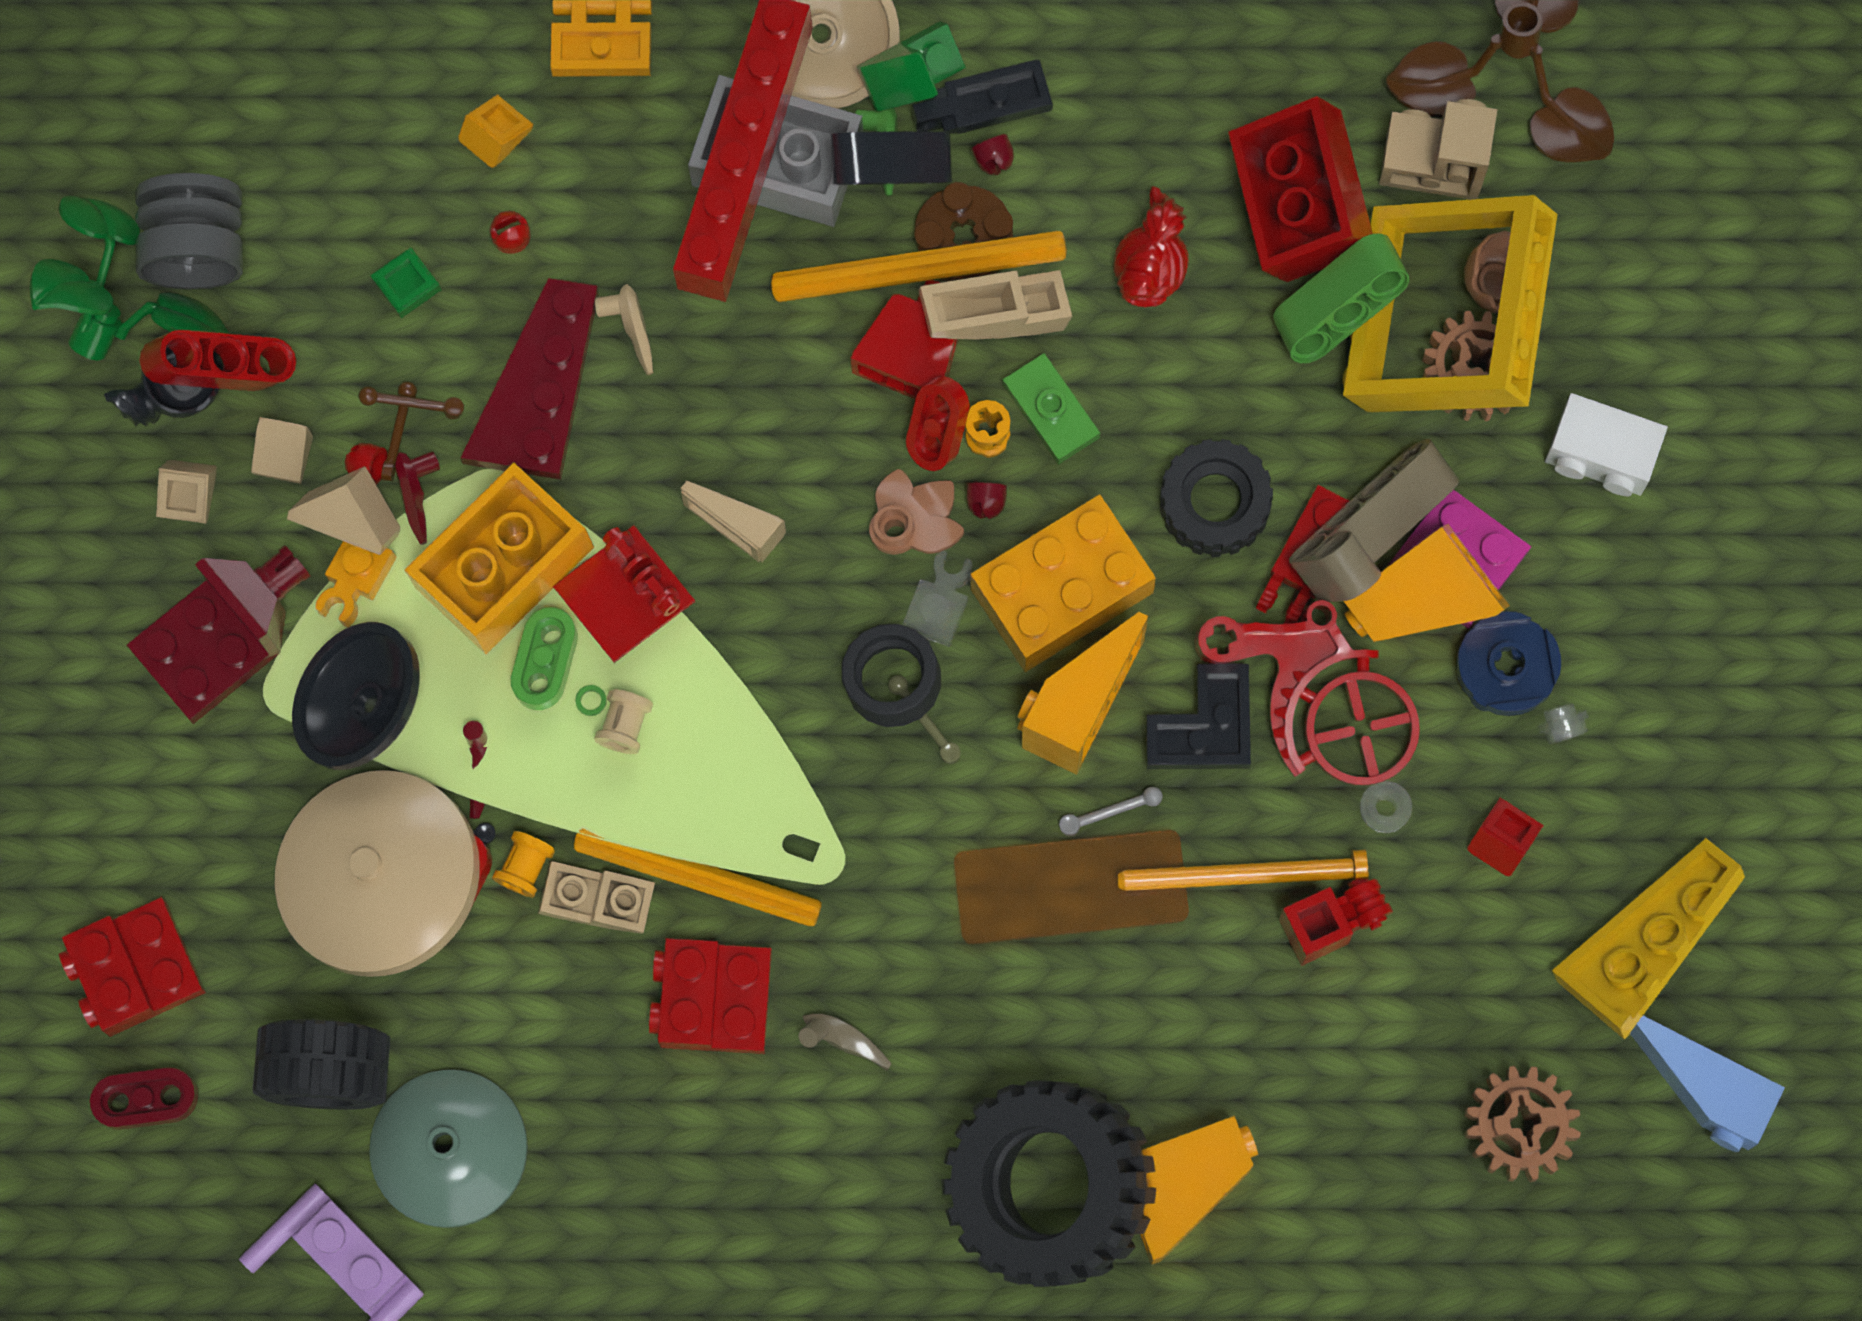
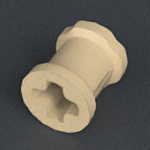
M617 689L611 690L607 695V700L610 702L608 713L602 730H598L595 733L594 741L613 751L637 754L641 746L637 742L645 714L652 711L653 703L647 698L632 692Z

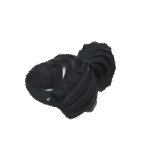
M166 347V358L171 365L176 367V356L171 349ZM213 351L214 363L223 371V362L219 355ZM141 371V382L136 383L133 389L112 390L105 393L104 397L107 402L113 403L120 410L124 419H130L135 426L140 423L148 426L149 423L155 424L161 414L176 418L198 414L214 402L220 389L159 384L152 382Z

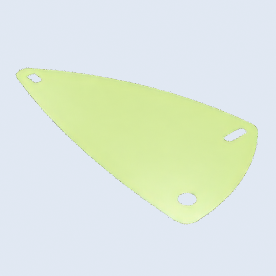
M490 468L479 470L423 500L427 528V543L424 545L419 544L410 527L406 513L396 519L401 527L398 537L387 548L392 550L397 558L374 600L359 596L356 602L358 616L351 626L365 622H379L389 625L405 635L412 643L418 657L420 682L416 704L404 730L384 752L372 760L402 773L419 777L433 785L538 822L583 834L579 830L584 828L602 838L587 834L583 835L675 859L815 885L830 883L841 874L845 865L844 849L823 806L798 762L748 688L683 612L616 663H613L553 588L498 644L485 654L414 587L405 569L504 471ZM581 522L579 523L586 528L594 548L568 574L606 546L599 536ZM331 581L321 590L299 619L265 678L263 685L265 704L274 714L292 722V707L296 689L309 662L328 640L347 628L339 621V616L345 606L343 603L334 604L326 617L321 616L316 610V602L321 593L334 587L335 583ZM542 608H559L565 611L574 622L578 633L577 645L565 689L560 700L548 709L532 710L523 706L512 690L511 675L524 627L529 617ZM558 631L547 633L544 643H557L560 640L561 633ZM537 679L532 683L531 691L536 693L544 691L547 688L548 681ZM588 685L598 686L604 691L606 699L609 691L614 689L624 690L647 698L653 703L652 711L645 714L637 738V742L641 746L637 754L613 751L594 741L595 733L603 728L610 702L607 700L606 706L600 714L586 716L576 706V695L581 688ZM587 692L583 695L581 704L587 710H594L600 706L601 697L596 692ZM470 721L481 723L487 734V743L483 746L487 747L485 755L474 769L472 768V755L469 750L472 747L469 746L463 735V728ZM790 834H795L820 843L814 861L811 862L785 852L782 846L784 838Z

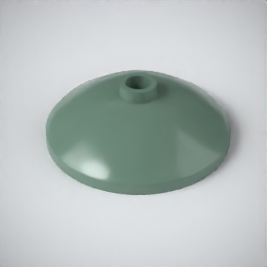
M462 1070L429 1072L401 1086L381 1108L370 1138L371 1168L376 1183L385 1198L408 1218L424 1225L439 1228L467 1226L485 1219L496 1212L516 1190L527 1161L528 1143L526 1129L513 1101L500 1087L490 1080ZM442 1135H449L453 1139V1146L446 1153H438L435 1149V1142Z

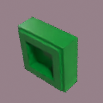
M411 247L370 275L374 284L401 319L441 291L439 283Z

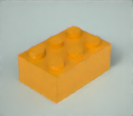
M513 463L405 569V572L414 587L481 651L487 654L594 546L586 528L521 468Z
M1099 494L970 574V589L1024 672H1027L1153 594L1156 577Z

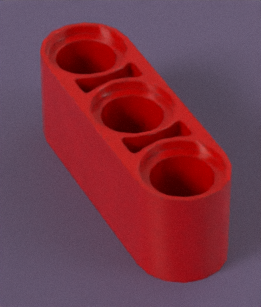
M175 330L151 340L144 345L139 358L143 373L155 383L243 391H260L284 382L292 376L296 367L295 353L290 345L281 339L191 330ZM166 347L175 354L177 360L176 367L167 360L165 354ZM213 351L222 358L223 371L215 365ZM260 355H262L269 364V374H267L260 365Z

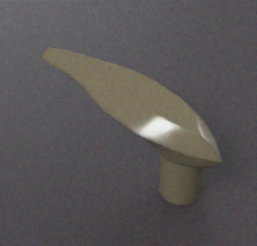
M825 1014L803 1016L806 1026L799 1032V1040L805 1047H814L823 1039L845 1053L868 1059L888 1071L891 1062L862 1032L839 1018Z

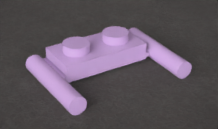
M314 1184L239 1258L241 1263L254 1274L292 1236L321 1268L371 1317L368 1321H398L424 1295L317 1184Z

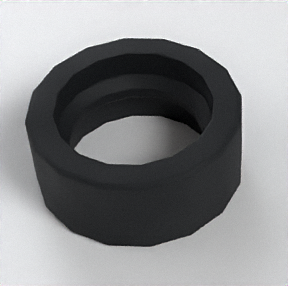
M900 624L878 625L862 632L848 646L842 661V683L853 708L867 721L883 727L905 726L921 719L934 706L941 690V668L930 642L918 631ZM891 649H902L910 652L917 658L921 666V681L908 697L897 702H880L874 700L866 693L862 685V671L865 664L874 655Z

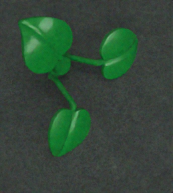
M72 195L61 199L58 210L67 225L84 235L104 240L105 248L96 281L89 280L86 273L73 264L56 259H43L36 264L30 277V299L33 310L58 308L81 313L68 340L69 346L76 353L91 360H104L115 337L125 340L130 329L149 314H151L152 320L157 325L169 332L191 330L229 334L221 319L208 306L193 298L175 293H160L156 303L146 302L122 323L119 318L121 312L113 304V298L108 290L104 288L112 260L115 241L134 245L135 240L140 234L139 227L127 212L111 203Z

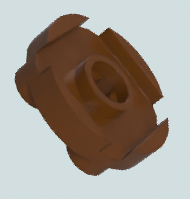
M954 182L949 184L944 190L931 196L920 209L915 221V245L918 251L959 246L953 242L955 240L953 229L957 226L964 227L965 225L973 227V235L977 238L974 243L1013 238L1012 216L1004 203L988 190L977 186H968L962 182ZM965 240L964 242H962L961 245L972 243L970 241ZM1001 270L947 277L939 280L949 282L997 274Z

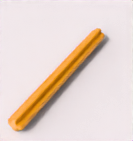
M1053 231L777 272L772 276L771 289L775 300L778 302L1063 261L1066 258L1067 246L1063 232Z

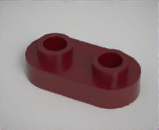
M161 1068L111 1075L99 1081L92 1090L90 1108L92 1114L100 1123L116 1130L174 1123L184 1120L194 1111L198 1102V1089L190 1076L176 1068ZM170 1088H179L181 1093L180 1100L174 1105H166L164 1102L166 1091ZM119 1095H126L129 1101L127 1108L120 1113L114 1112L112 1109L113 1100Z

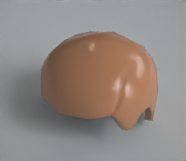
M1508 231L1490 234L1485 237L1469 253L1463 269L1464 282L1473 300L1481 308L1491 313L1498 314L1511 233Z

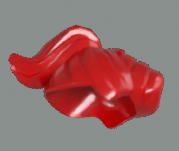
M1154 186L1150 190V209L1147 210L1146 218H1143V225L1131 230L1118 244L1114 256V274L1118 279L1117 286L1120 288V294L1125 301L1138 307H1155L1165 302L1168 296L1180 288L1189 264L1187 246L1178 235L1185 226L1183 222L1187 218L1183 214L1185 208L1176 204L1174 198L1167 196L1160 191V188Z

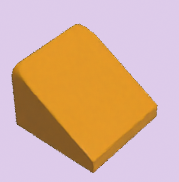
M497 94L465 116L458 138L465 147L489 167L494 168L526 137L534 124Z

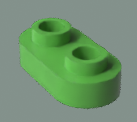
M542 608L529 617L524 627L511 675L512 690L518 701L523 706L532 710L548 709L560 700L565 689L577 645L578 633L574 622L565 611L559 608ZM551 631L561 633L560 640L557 643H544L547 633ZM537 679L547 680L548 685L544 691L539 693L531 691V685Z

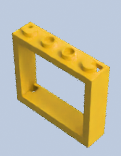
M1535 195L1374 206L1371 219L1372 233L1387 235L1392 241L1400 259L1405 234L1511 227L1489 375L1382 380L1394 305L1393 300L1351 334L1352 343L1348 367H1346L1343 374V396L1368 413L1529 407L1558 214Z

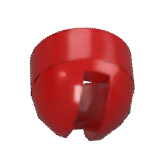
M510 210L500 212L494 217L490 225L492 242L503 253H518L524 250L530 242L531 231L529 224L517 212ZM520 223V225L513 226L499 235L497 234L498 230L510 224Z
M359 443L352 447L351 451L346 455L344 461L345 469L349 474L365 466L377 485L382 479V467L387 459V451L384 447L374 444Z

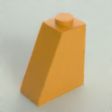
M1446 524L1383 570L1377 582L1367 591L1351 600L1344 601L1349 608L1344 614L1350 625L1361 637L1368 634L1373 642L1495 617L1510 605L1450 525Z
M1235 1116L1142 1150L1143 1156H1153L1156 1172L1147 1173V1187L1156 1188L1155 1204H1145L1143 1215L1151 1220L1145 1233L1140 1234L1151 1265L1161 1262L1251 1172L1254 1166L1251 1158L1258 1155L1257 1147L1249 1127L1246 1125L1239 1128Z

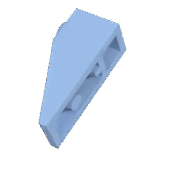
M1642 1016L1630 1032V1035L1699 1125L1712 1132L1710 1139L1720 1146L1735 1152H1739L1741 1147L1750 1150L1756 1146L1785 1087Z

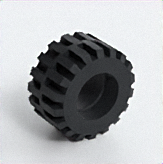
M281 1020L263 1025L257 1031L252 1093L265 1101L294 1107L335 1110L372 1108L386 1101L391 1038L373 1027L337 1021Z

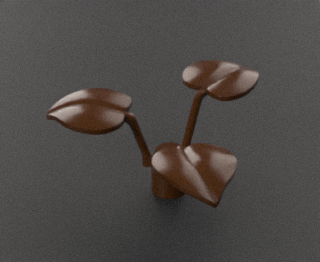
M1495 0L1497 15L1502 19L1500 34L1491 37L1489 46L1474 66L1467 69V58L1456 46L1446 42L1435 41L1420 45L1410 51L1396 69L1386 77L1387 88L1403 105L1411 110L1426 112L1432 117H1443L1447 101L1475 100L1476 89L1470 78L1480 74L1497 49H1502L1508 56L1516 59L1530 56L1533 60L1541 100L1546 106L1538 110L1531 119V139L1537 149L1545 156L1562 162L1605 159L1611 155L1613 149L1614 130L1612 122L1600 100L1586 90L1569 87L1560 92L1554 101L1548 89L1542 61L1543 49L1539 45L1541 32H1555L1570 24L1578 11L1579 0Z

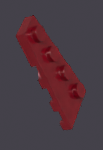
M548 278L460 457L462 464L506 471L515 463L527 475L562 479L596 311L595 299L599 296L598 286Z

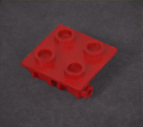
M634 525L624 532L619 527L608 531L603 537L606 546L553 586L613 663H616L696 602Z

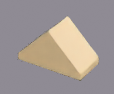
M365 466L309 491L289 510L287 519L378 555H381L398 537L401 528Z

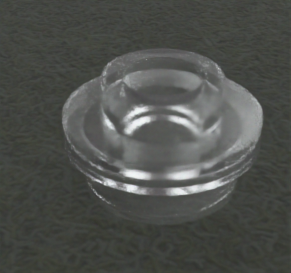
M1570 703L1544 712L1546 722L1537 725L1539 733H1545L1548 743L1553 744L1587 732L1585 719L1589 715L1586 709L1576 711L1574 704Z
M1383 781L1371 785L1364 792L1360 801V813L1364 822L1371 829L1380 833H1392L1400 830L1408 822L1412 813V801L1408 792L1402 786L1394 782ZM1381 800H1388L1394 805L1395 813L1391 816H1382L1378 813L1376 804Z

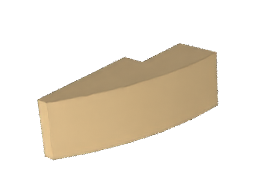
M1016 270L920 286L918 290L930 337L995 339L1064 331L1072 318L1060 270L1018 277Z

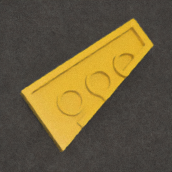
M1705 838L1552 970L1556 981L1625 1040L1744 880L1745 875L1741 865Z

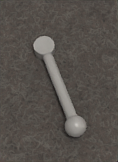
M1148 787L1144 790L1143 795L1080 817L1071 814L1065 815L1060 820V830L1066 836H1074L1079 832L1080 827L1145 804L1151 807L1157 806L1162 801V792L1157 787Z

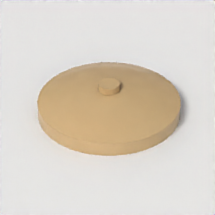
M382 770L359 773L344 778L313 797L292 821L284 836L275 867V894L280 914L288 931L297 943L316 959L333 969L347 974L368 977L386 976L409 970L422 964L443 949L466 920L474 903L479 882L480 861L476 839L469 822L459 807L441 790L419 777L397 771Z

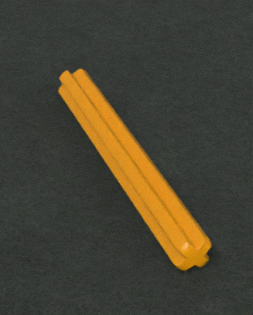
M584 828L579 830L580 833L602 838ZM576 834L574 840V850L576 852L806 926H815L818 921L822 903L817 899L718 867L675 859L603 841L583 834Z

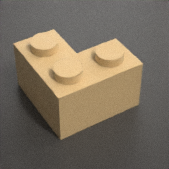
M1461 99L1457 102L1447 101L1442 120L1431 118L1428 113L1420 110H1405L1402 113L1392 112L1387 130L1379 185L1469 200L1478 199L1489 167L1498 109L1487 108L1484 103L1477 100Z

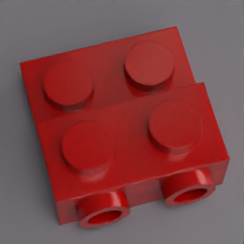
M162 897L115 919L109 915L62 937L67 949L58 954L62 967L71 982L80 979L86 993V997L78 1000L83 1016L90 1028L99 1025L101 1031L109 1037L206 993L166 900Z
M666 938L665 951L656 950L654 954L653 982H662L661 1003L651 1002L649 1033L658 1034V1043L661 1048L765 1054L772 949L719 945L718 941Z

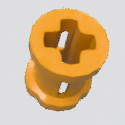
M992 400L977 402L969 409L965 425L967 430L965 438L967 446L974 454L991 458L1000 455L1006 450L1007 442L1010 439L1011 419L1009 412L1002 404ZM986 422L990 428H996V434L989 436L986 430L979 431V425Z
M514 831L511 837L514 843L502 870H496L492 879L511 891L533 898L537 891L534 886L546 858H552L555 850L552 846L538 838L520 831Z

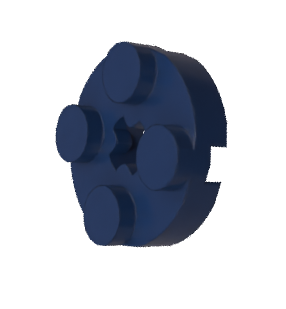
M1501 612L1495 617L1481 619L1466 634L1457 653L1456 672L1463 691L1470 697L1471 703L1477 709L1490 711L1502 716L1521 715L1534 710L1546 701L1551 694L1561 671L1560 650L1554 636L1546 628L1543 630L1539 624L1530 621L1531 617L1518 612ZM1501 652H1510L1512 659H1521L1522 667L1515 670L1514 676H1505L1504 671L1496 669L1495 663L1501 660Z

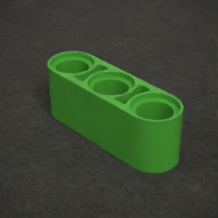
M1381 233L1371 234L1358 240L1275 310L1273 321L1290 357L1298 363H1310L1325 356L1398 297L1407 288L1409 275L1387 235Z

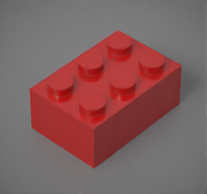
M1316 96L1228 132L1262 271L1285 282H1290L1324 269L1358 240L1373 234L1341 109Z

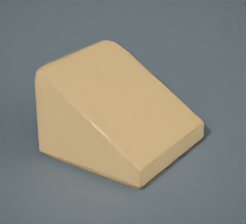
M260 417L256 430L251 473L253 475L301 484L313 440V435L309 428L299 424Z
M177 460L166 461L159 468L156 517L207 523L217 467Z

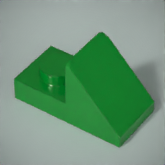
M941 21L856 66L876 111H883L933 98L938 95L935 84L966 68L948 24Z

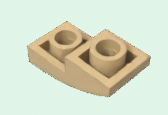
M551 861L548 865L537 914L602 928L643 934L655 882L609 871L599 873Z

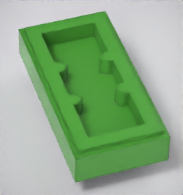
M1045 353L1002 379L1003 387L1058 465L1100 438L1099 430Z

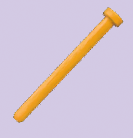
M1352 850L1351 858L1123 870L1117 874L1118 888L1124 891L1339 879H1352L1354 881L1356 879H1368V859L1366 850Z

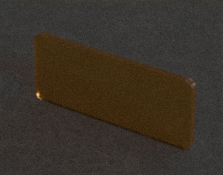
M1173 830L963 851L958 853L954 859L962 938L971 945L1174 924L1185 921L1189 914L1186 888L1124 891L1118 888L1117 874L1123 870L1184 867L1180 836Z

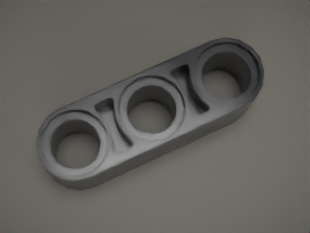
M847 132L831 134L833 185L952 182L950 132Z

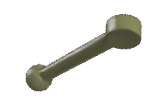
M895 675L889 680L888 688L891 693L900 695L902 699L911 694L907 689L908 682L905 677ZM925 714L919 721L940 747L942 760L948 764L956 763L961 756L959 746L948 742L929 716Z

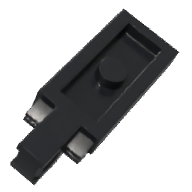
M1036 59L944 82V87L937 90L938 95L933 100L912 105V117L917 132H928L943 128L944 132L961 134L1052 111L1053 102L1041 62Z

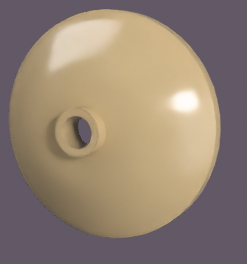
M793 0L810 5L813 28L817 24H824L828 29V36L825 41L817 43L813 39L811 32L791 96L833 108L850 106L869 96L856 66L899 43V21L892 0Z

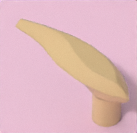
M626 284L621 288L620 294L597 297L595 299V307L598 317L621 314L625 332L632 340L640 364L647 375L653 374L650 344L636 292Z

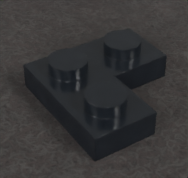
M1197 664V714L1146 716L1147 769H1250L1249 664Z

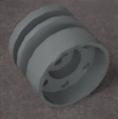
M197 173L166 174L152 177L139 183L135 190V203L139 208L135 214V222L144 232L140 233L135 240L136 273L140 279L150 284L167 288L208 289L230 284L240 278L243 273V242L234 231L238 230L242 224V214L239 211L242 205V191L237 184L225 178Z

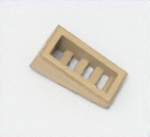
M686 481L680 488L683 504L686 508L758 562H763L786 533L785 521L778 516L689 481Z

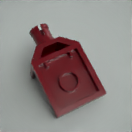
M283 545L278 550L279 552L254 570L246 561L202 558L194 565L206 581L126 645L192 724H195L281 652L286 611L280 601L294 587L311 576L286 545Z

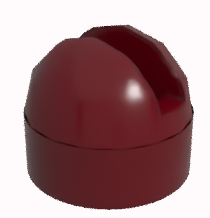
M1007 134L985 140L971 149L976 164L988 175L997 176L1001 173V169L1007 171L1012 166L1014 151Z
M981 482L967 483L966 500L968 509L979 519L998 517L1004 510L1007 501V485Z

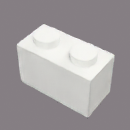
M1571 393L1563 409L1545 462L1554 465L1555 470L1563 476L1573 479H1583L1586 476L1603 482V487L1614 494L1631 496L1634 493L1641 496L1650 480L1668 426Z

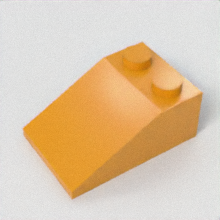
M1141 612L1136 613L1047 678L1039 693L1033 690L1028 693L1018 714V718L1021 720L1017 729L1022 731L1023 749L1076 775L1078 774L1144 643L1148 621L1147 615Z

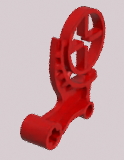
M1319 600L1306 607L1302 612L1301 622L1240 623L1226 616H1217L1207 620L1197 630L1194 638L1195 650L1198 656L1206 663L1225 664L1263 654L1273 656L1277 661L1278 673L1270 698V726L1277 750L1293 777L1305 771V766L1315 762L1326 774L1340 782L1359 786L1371 785L1393 777L1412 758L1418 744L1420 731L1419 718L1413 701L1407 692L1390 678L1369 672L1370 659H1379V650H1352L1336 624L1337 612L1330 602ZM1313 609L1324 612L1326 616L1325 625L1320 626L1314 623L1311 616ZM1213 628H1221L1222 635L1229 633L1232 643L1224 648L1225 654H1217V647L1209 649L1206 640L1214 634ZM1357 659V672L1348 673L1333 679L1322 687L1318 693L1306 687L1314 676L1326 667L1341 661ZM1360 680L1374 682L1386 687L1396 695L1406 711L1403 714L1371 721L1368 724V728L1371 731L1409 723V738L1402 756L1390 769L1381 774L1378 771L1370 737L1363 736L1359 739L1367 777H1355L1337 770L1327 762L1317 746L1318 744L1353 736L1355 734L1354 727L1348 726L1314 734L1315 717L1321 702L1329 692L1343 683L1345 684L1353 719L1359 722L1365 718L1357 681ZM1301 698L1310 704L1304 725L1308 751L1298 756L1293 740L1292 725L1295 707L1298 699Z

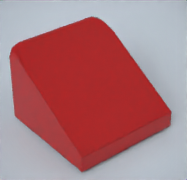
M1500 797L1468 845L1467 850L1492 868L1509 877L1513 874L1544 825Z

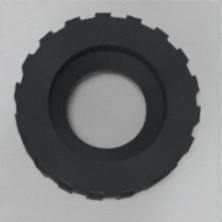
M1212 439L1203 440L1201 444L1195 446L1192 444L1184 448V452L1180 456L1176 455L1171 461L1170 468L1165 471L1162 481L1160 513L1161 518L1164 517L1166 521L1165 527L1167 531L1177 538L1176 542L1183 548L1187 546L1195 554H1210L1211 557H1221L1222 554L1227 553L1233 555L1239 553L1240 549L1244 546L1248 548L1255 542L1256 536L1259 533L1262 534L1272 507L1273 488H1270L1271 477L1268 470L1265 471L1263 468V461L1257 455H1252L1248 451L1249 448L1242 444L1239 446L1232 444L1230 440L1212 441ZM1209 475L1226 476L1240 490L1241 505L1236 514L1225 521H1208L1199 516L1192 506L1191 492L1193 487L1200 479Z

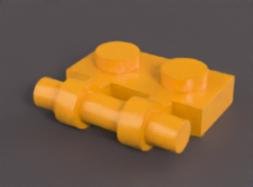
M553 0V15H571V23L551 24L552 76H651L650 22H632L633 15H652V0ZM589 15H616V22L588 23Z

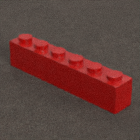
M759 0L673 267L677 289L723 302L727 300L813 29L811 8L808 4L793 0Z

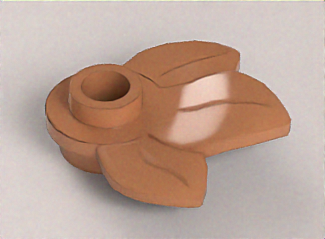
M897 469L879 484L875 493L878 512L870 522L869 533L873 544L880 551L886 554L897 555L905 553L912 548L926 554L939 553L952 547L963 537L964 528L956 521L948 518L955 499L953 482L934 481L913 487L908 476L901 469ZM898 526L904 529L903 534L899 536L889 537L887 535L888 530L892 527Z

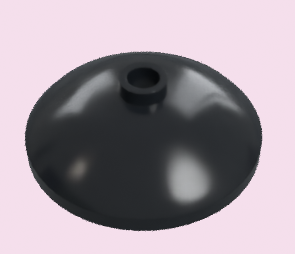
M359 623L336 634L314 655L299 681L292 707L294 736L299 748L309 759L328 769H352L376 758L399 737L413 713L420 682L418 657L412 643L405 635L384 623Z

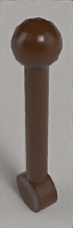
M403 382L398 387V395L415 398L417 387L412 382ZM398 407L387 459L382 467V480L390 482L394 480L396 458L409 407Z
M371 386L362 388L358 394L359 401L365 406H372L377 402L440 411L449 419H458L464 410L463 402L456 397H451L445 402L379 393Z

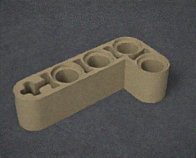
M1425 439L1414 444L1398 456L1291 555L1289 559L1290 564L1318 601H1347L1361 595L1373 586L1381 576V572L1375 565V562L1449 495L1460 482L1459 478L1431 439Z

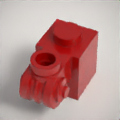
M1356 879L1348 884L1350 889L1344 892V896L1337 899L1331 887H1328L1283 908L1279 921L1301 966L1348 945L1354 934L1353 932L1359 929L1370 928L1373 931L1382 926V922L1387 920L1386 916L1393 913L1390 904L1386 903V896L1381 893V886L1377 879Z

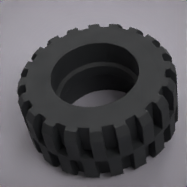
M1027 1081L1024 1085L1012 1084L999 1089L996 1098L982 1099L973 1107V1113L976 1117L973 1120L961 1121L954 1132L955 1136L961 1139L958 1148L948 1147L944 1163L952 1165L951 1179H942V1195H952L954 1207L945 1210L950 1226L961 1225L964 1234L958 1238L959 1243L967 1253L978 1252L981 1255L978 1259V1264L990 1273L1001 1272L1005 1281L1018 1285L1033 1284L1034 1287L1072 1285L1086 1282L1087 1278L1102 1276L1114 1269L1113 1262L1116 1259H1126L1136 1248L1134 1242L1131 1241L1135 1234H1144L1151 1220L1143 1215L1145 1204H1155L1156 1188L1147 1187V1173L1156 1172L1153 1156H1143L1140 1146L1147 1142L1140 1127H1131L1128 1124L1127 1120L1131 1114L1120 1103H1109L1107 1101V1094L1094 1088L1080 1087L1077 1083ZM1047 1132L1064 1135L1077 1147L1086 1164L1089 1179L1088 1197L1083 1211L1069 1229L1057 1234H1043L1032 1229L1018 1213L1011 1194V1172L1018 1153L1035 1135Z

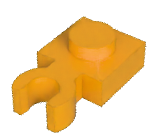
M343 541L325 573L328 580L335 583L333 588L325 590L318 597L316 602L318 613L326 617L334 604L343 603L345 606L339 616V621L343 626L350 627L358 616L356 602L359 596L374 600L397 558L394 552L386 548L381 555Z

